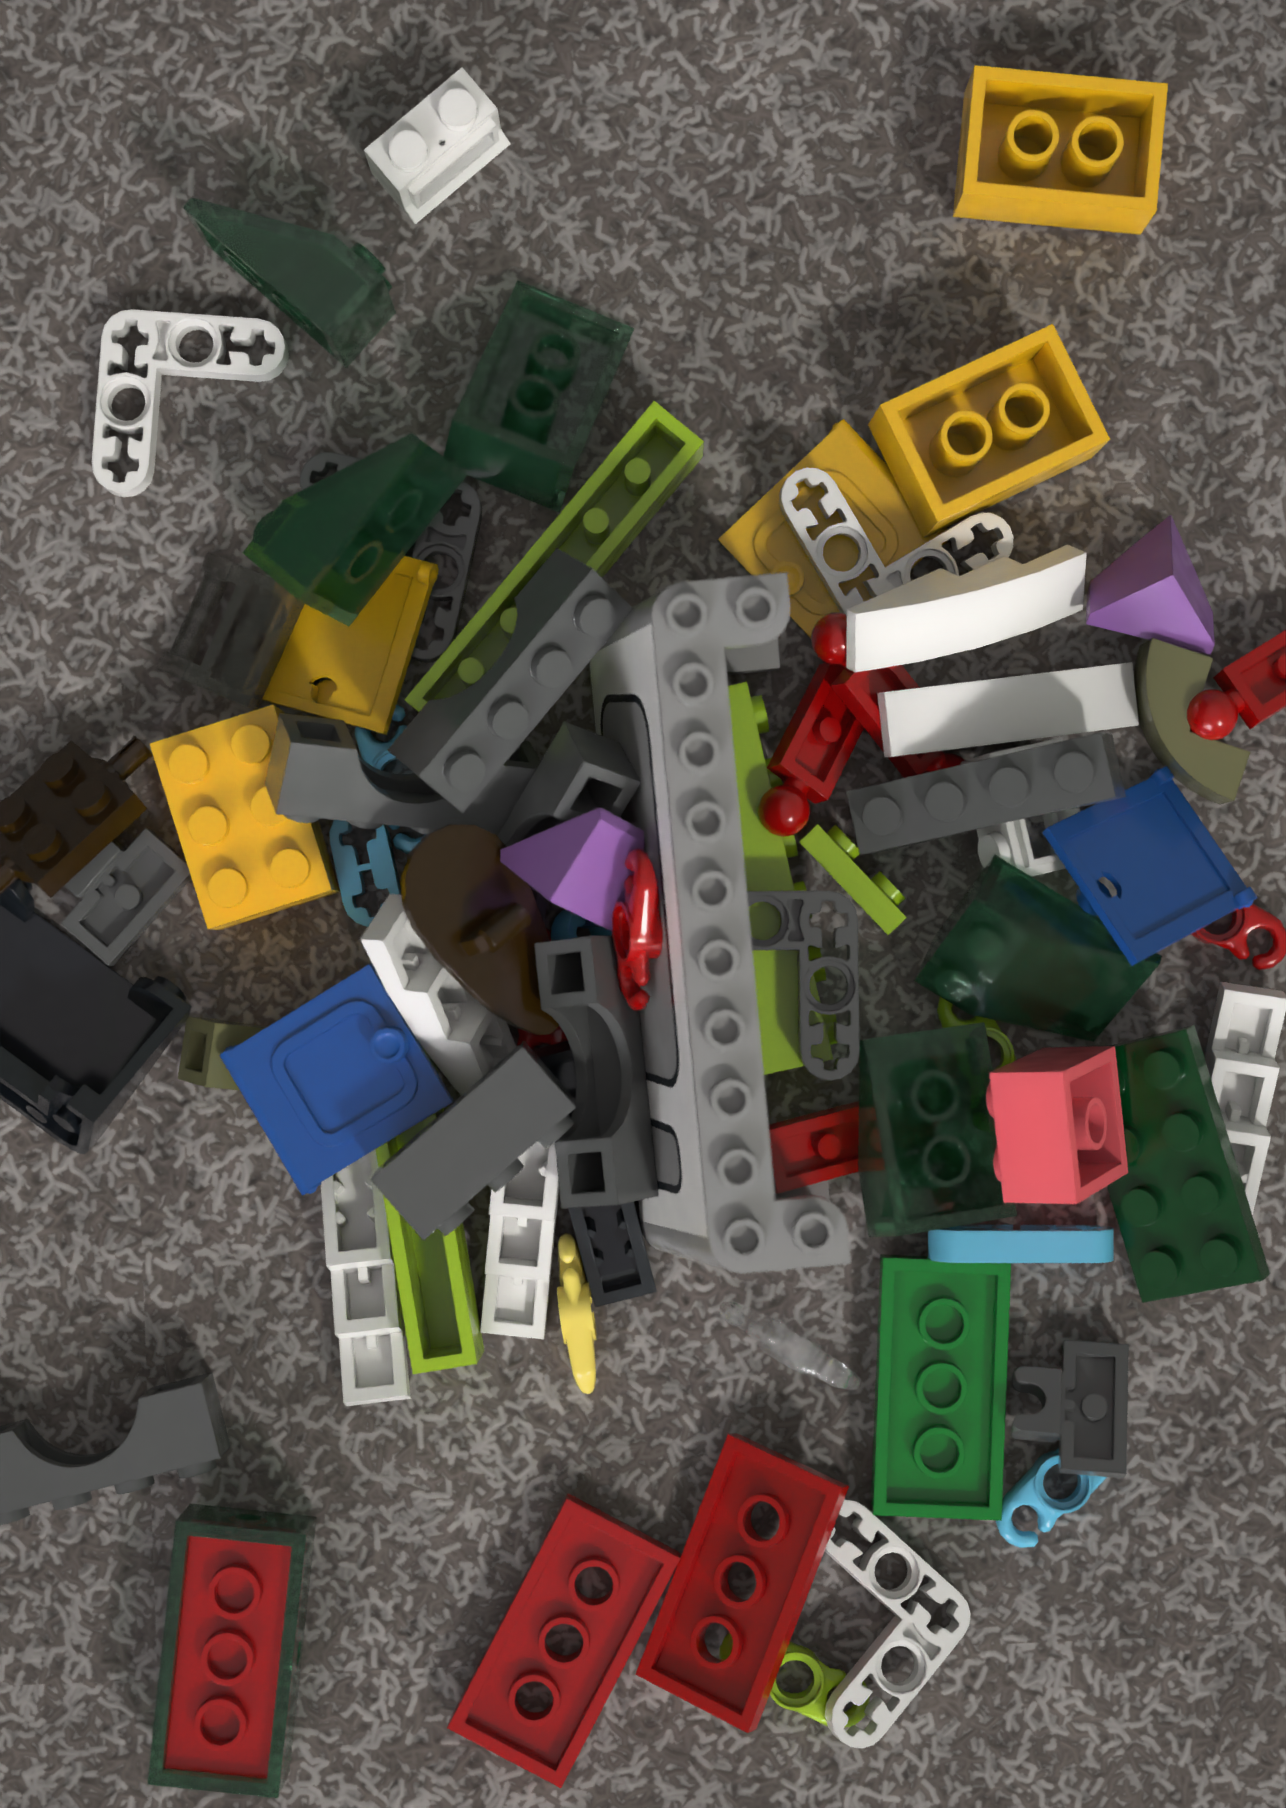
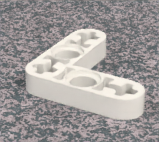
M134 309L123 310L111 316L104 325L101 336L92 450V469L97 481L113 495L120 497L136 496L145 491L151 483L155 469L162 375L254 382L270 381L281 374L289 358L288 345L280 330L270 321L258 318ZM138 326V330L143 337L149 339L147 345L137 346L134 366L140 372L148 370L146 378L128 372L114 374L115 367L125 371L128 370V353L117 342L119 337H128L131 327ZM191 331H205L213 338V348L210 355L201 362L192 363L184 360L179 351L182 338ZM226 331L232 332L230 340L234 346L246 347L254 346L256 336L264 335L269 347L274 348L275 352L274 354L264 355L262 365L254 366L248 354L229 351L231 364L222 365L226 355V343L223 333ZM125 388H135L140 390L145 396L143 412L133 420L123 421L117 419L112 412L113 398L119 391ZM111 429L127 435L143 433L141 441L128 438V456L135 463H138L139 467L138 471L127 472L125 482L119 483L118 476L107 469L109 462H117L121 457L122 442L116 436L109 437V430Z
M818 468L797 470L786 479L779 492V505L783 516L840 613L847 614V609L863 603V599L856 587L851 589L845 596L838 583H844L858 577L868 566H870L876 578L866 580L863 583L870 595L876 597L910 582L911 568L922 557H932L938 560L944 570L959 576L955 559L942 547V543L951 540L953 552L961 549L973 541L974 535L971 528L975 525L983 533L993 529L997 534L998 541L994 542L991 546L994 557L988 560L984 553H977L960 563L969 572L1001 557L1009 558L1013 549L1014 537L1007 522L1002 517L993 513H979L968 517L885 567L837 484L828 473ZM804 481L809 488H814L818 485L823 488L825 495L818 501V505L826 520L835 511L839 513L843 520V523L827 527L815 540H812L806 531L807 528L818 525L811 510L803 508L797 511L792 504V501L799 494L796 484ZM835 535H845L851 538L859 550L855 566L845 572L831 569L825 563L823 557V547L826 541Z
M845 1498L839 1515L848 1517L854 1513L856 1518L851 1526L864 1540L872 1543L876 1532L881 1535L882 1539L865 1551L859 1567L853 1563V1560L862 1555L863 1552L853 1543L842 1538L833 1543L831 1538L835 1534V1528L832 1530L825 1552L895 1615L832 1692L826 1703L825 1718L827 1726L834 1736L850 1747L866 1748L874 1745L885 1735L963 1638L969 1627L971 1614L967 1601L959 1591L865 1506ZM894 1552L900 1554L906 1561L907 1576L899 1587L891 1590L883 1589L876 1581L874 1574L875 1565L884 1554ZM925 1575L929 1579V1582L919 1588L923 1576ZM919 1588L929 1599L939 1604L949 1600L951 1603L947 1607L946 1613L952 1620L946 1628L934 1624L928 1629L927 1624L930 1622L931 1615L926 1609L912 1599L909 1600L906 1610L901 1607V1603L909 1599ZM893 1647H907L914 1659V1668L911 1675L905 1681L899 1683L887 1681L881 1669L885 1653ZM869 1675L875 1685L891 1694L892 1698L885 1704L883 1700L875 1695L864 1711L870 1719L868 1726L862 1730L860 1727L853 1725L845 1731L844 1727L847 1725L849 1718L843 1712V1709L850 1701L855 1705H862L872 1694V1690L862 1685V1682Z

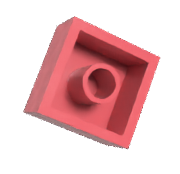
M1115 1046L1044 1047L989 1072L990 1082L986 1091V1104L988 1112L995 1122L997 1147L993 1157V1168L997 1180L1001 1182L1003 1203L1078 1204L1129 1173Z

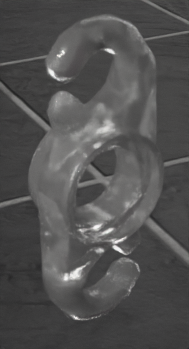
M723 1302L719 1306V1313L725 1321L734 1327H738L758 1341L757 1346L780 1363L802 1374H810L837 1388L856 1390L861 1386L862 1380L853 1369L822 1350L823 1345L800 1330L796 1334L790 1330L792 1325L776 1317L771 1318L740 1303Z

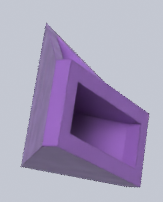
M1170 515L1090 581L1086 601V624L1148 640L1155 638L1188 650L1211 655L1215 645L1213 611L1173 518Z
M599 807L501 849L500 862L550 902L612 931L614 906L619 901H625L624 882L629 875H634V871L627 869L624 863L628 852L637 848L644 850V831Z

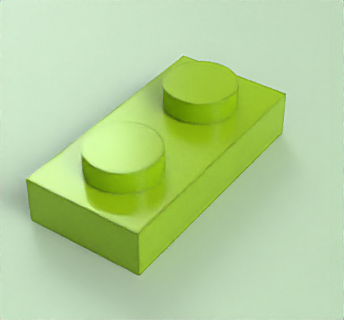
M816 824L799 841L887 935L907 918L897 908L906 899L904 895L880 871L870 879L853 862L860 854L859 848L836 824L827 833Z

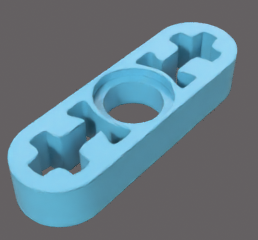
M1013 1225L928 1226V1259L946 1263H1106L1114 1261V1228L1102 1225H1020V1230H1013Z

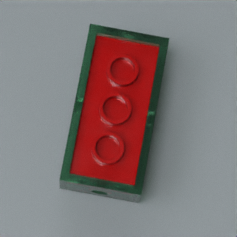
M190 1503L176 1520L147 1785L279 1798L290 1772L316 1516Z

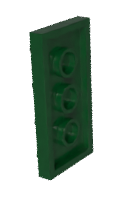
M1195 1025L1110 1045L1115 1046L1129 1173L1109 1184L1107 1188L1142 1303L1263 1281L1270 1275Z

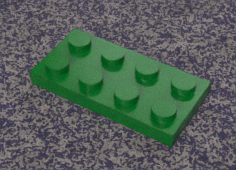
M880 1255L871 1512L873 1515L1002 1521L1011 1263H946L931 1261V1259H928V1256Z

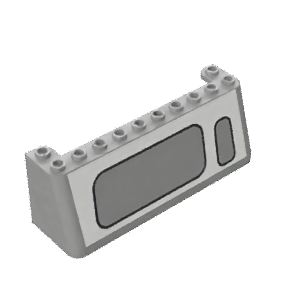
M787 572L675 583L633 606L626 619L589 662L595 733L620 742L641 782L620 818L644 831V851L654 867L658 881L659 912L663 927L661 954L657 959H650L651 979L645 986H640V989L646 990L650 995L646 1008L639 1010L659 1195L638 1200L640 1228L646 1241L657 1250L737 1273L851 1264L847 1222L840 1209L830 1201L828 1180L776 1194L772 1170L727 675L776 671L780 669L778 637L786 628L790 617Z

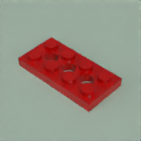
M737 1433L728 1434L635 1675L746 1733L756 1730L849 1486ZM761 1501L771 1504L779 1515V1528L771 1539L759 1536L751 1524L752 1511ZM736 1562L748 1565L754 1572L756 1588L749 1599L737 1597L729 1587L728 1574ZM712 1623L723 1625L731 1634L733 1647L730 1655L725 1660L712 1656L706 1647L705 1633Z
M567 1493L453 1711L447 1729L562 1788L681 1559L680 1552ZM588 1567H600L611 1576L613 1581L612 1588L601 1598H588L581 1594L576 1586L575 1580L578 1574ZM559 1624L574 1626L582 1635L583 1643L581 1647L571 1655H559L553 1652L547 1645L546 1635L554 1626ZM536 1681L546 1685L553 1695V1701L550 1706L541 1712H530L522 1708L517 1701L516 1693L523 1684Z

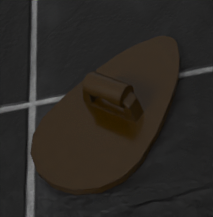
M450 824L426 834L409 853L401 876L402 905L412 929L433 957L470 995L492 1014L516 1028L536 1035H546L554 1032L559 1024L552 1016L541 1010L534 944L549 942L550 938L531 887L500 862V850L506 848V845L495 834L476 825Z

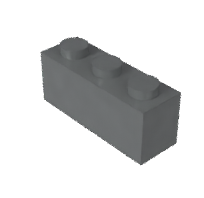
M523 1041L377 1168L370 1181L423 1240L437 1228L446 1236L464 1222L475 1210L468 1201L487 1185L494 1192H497L524 1168V1164L518 1158L538 1141L544 1148H547L571 1128L575 1122L568 1114L576 1108V1099L528 1044Z

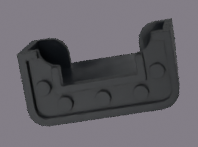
M18 878L0 895V1099L64 1146L77 1153L86 1154L103 1135L187 1021L192 1006L186 1002V996L180 988L170 980L161 976H157L154 980L140 977L132 984L34 912L35 903L30 894V891L33 889L32 884Z

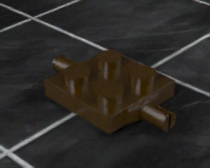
M133 736L108 761L89 756L73 741H70L58 753L47 758L40 769L15 792L0 801V895L19 878L24 882L36 884L50 898L53 897L147 810V807L129 789L125 781L147 759L153 756L141 740Z

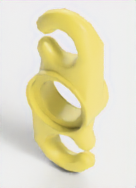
M565 1233L560 1236L558 1241L560 1287H557V1299L564 1344H567L575 1382L582 1393L590 1394L594 1391L596 1384L594 1340H597L594 1312L591 1310L592 1296L589 1283L586 1281L583 1261L577 1242L571 1234Z

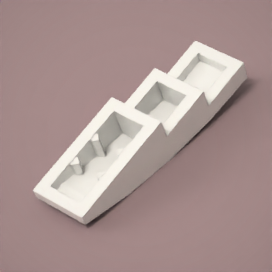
M1065 545L1025 564L1004 556L961 576L939 568L847 609L846 668L853 672H861L938 658L980 648L1024 634L1083 610L1087 553L1070 545Z
M1132 662L877 693L884 757L1139 725Z
M389 894L360 940L386 992L412 1033L452 1086L462 1095L516 1048L507 1022L487 1010L433 957L412 929L402 905V895Z
M1220 982L1205 1061L1253 1215L1271 1139L1266 1124L1280 1069L1275 1061V1055L1286 1012V995L1283 991Z
M537 1141L518 1158L524 1164V1168L497 1192L491 1189L490 1223L484 1273L486 1278L480 1333L544 1339L559 1180L555 1142L549 1147L544 1148Z
M373 1150L321 1182L326 1266L331 1273L335 1335L339 1338L343 1403L346 1406L411 1399L404 1319L383 1194L370 1181L375 1170L378 1168L376 1150Z

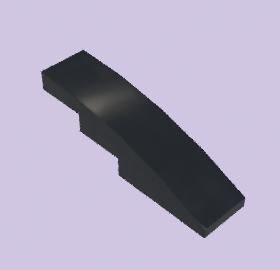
M565 1041L533 1049L536 1055L576 1099V1070L569 1042ZM573 1110L568 1114L570 1117H572ZM635 1201L619 1205L568 1208L595 1307L657 1292Z

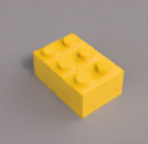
M974 65L964 92L953 217L1141 235L1157 212L1168 83Z
M1053 324L879 405L868 424L923 538L1091 459L1110 440Z
M275 705L266 706L149 743L207 929L222 930L340 892L319 821L301 823L290 820L284 815L276 814L265 786L279 714H285Z

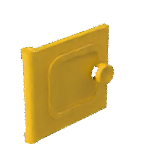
M845 419L835 423L828 435L718 539L751 576L787 572L790 617L810 639L815 624L822 617L830 613H840L783 516L779 505V492L786 479L795 471L803 468H818L829 474L837 484L885 567L948 530L946 527L923 538L888 465ZM804 481L796 484L799 494L792 501L793 507L797 511L808 508L818 522V525L806 529L812 540H815L827 527L843 523L837 511L827 520L818 505V501L825 495L820 485L809 488ZM845 535L830 537L823 547L825 563L836 571H848L855 566L858 560L859 550L856 543ZM924 557L918 559L913 564L912 568L916 566ZM868 566L858 577L844 583H838L845 596L851 589L856 587L863 602L874 597L870 595L863 582L876 577L870 566Z
M292 527L286 539L287 547L290 550L245 695L323 718L344 720L345 724L387 735L431 591L438 577V565ZM320 678L332 679L321 681L316 686L312 684Z

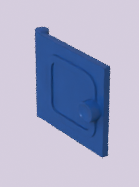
M1168 766L1155 770L1149 779L1126 789V797L1097 803L1047 827L1042 832L1079 887L1076 892V900L1079 906L1086 913L1100 918L1131 966L1237 909L1250 907L1253 901L1258 898L1251 887H1246L1173 781L1175 776ZM1103 876L1114 885L1117 891V895L1114 897L1111 896L1109 889L1098 881Z
M372 964L363 967L241 1044L227 1047L219 1055L302 1196L307 1193H314L324 1180L454 1102L420 1043L386 992Z

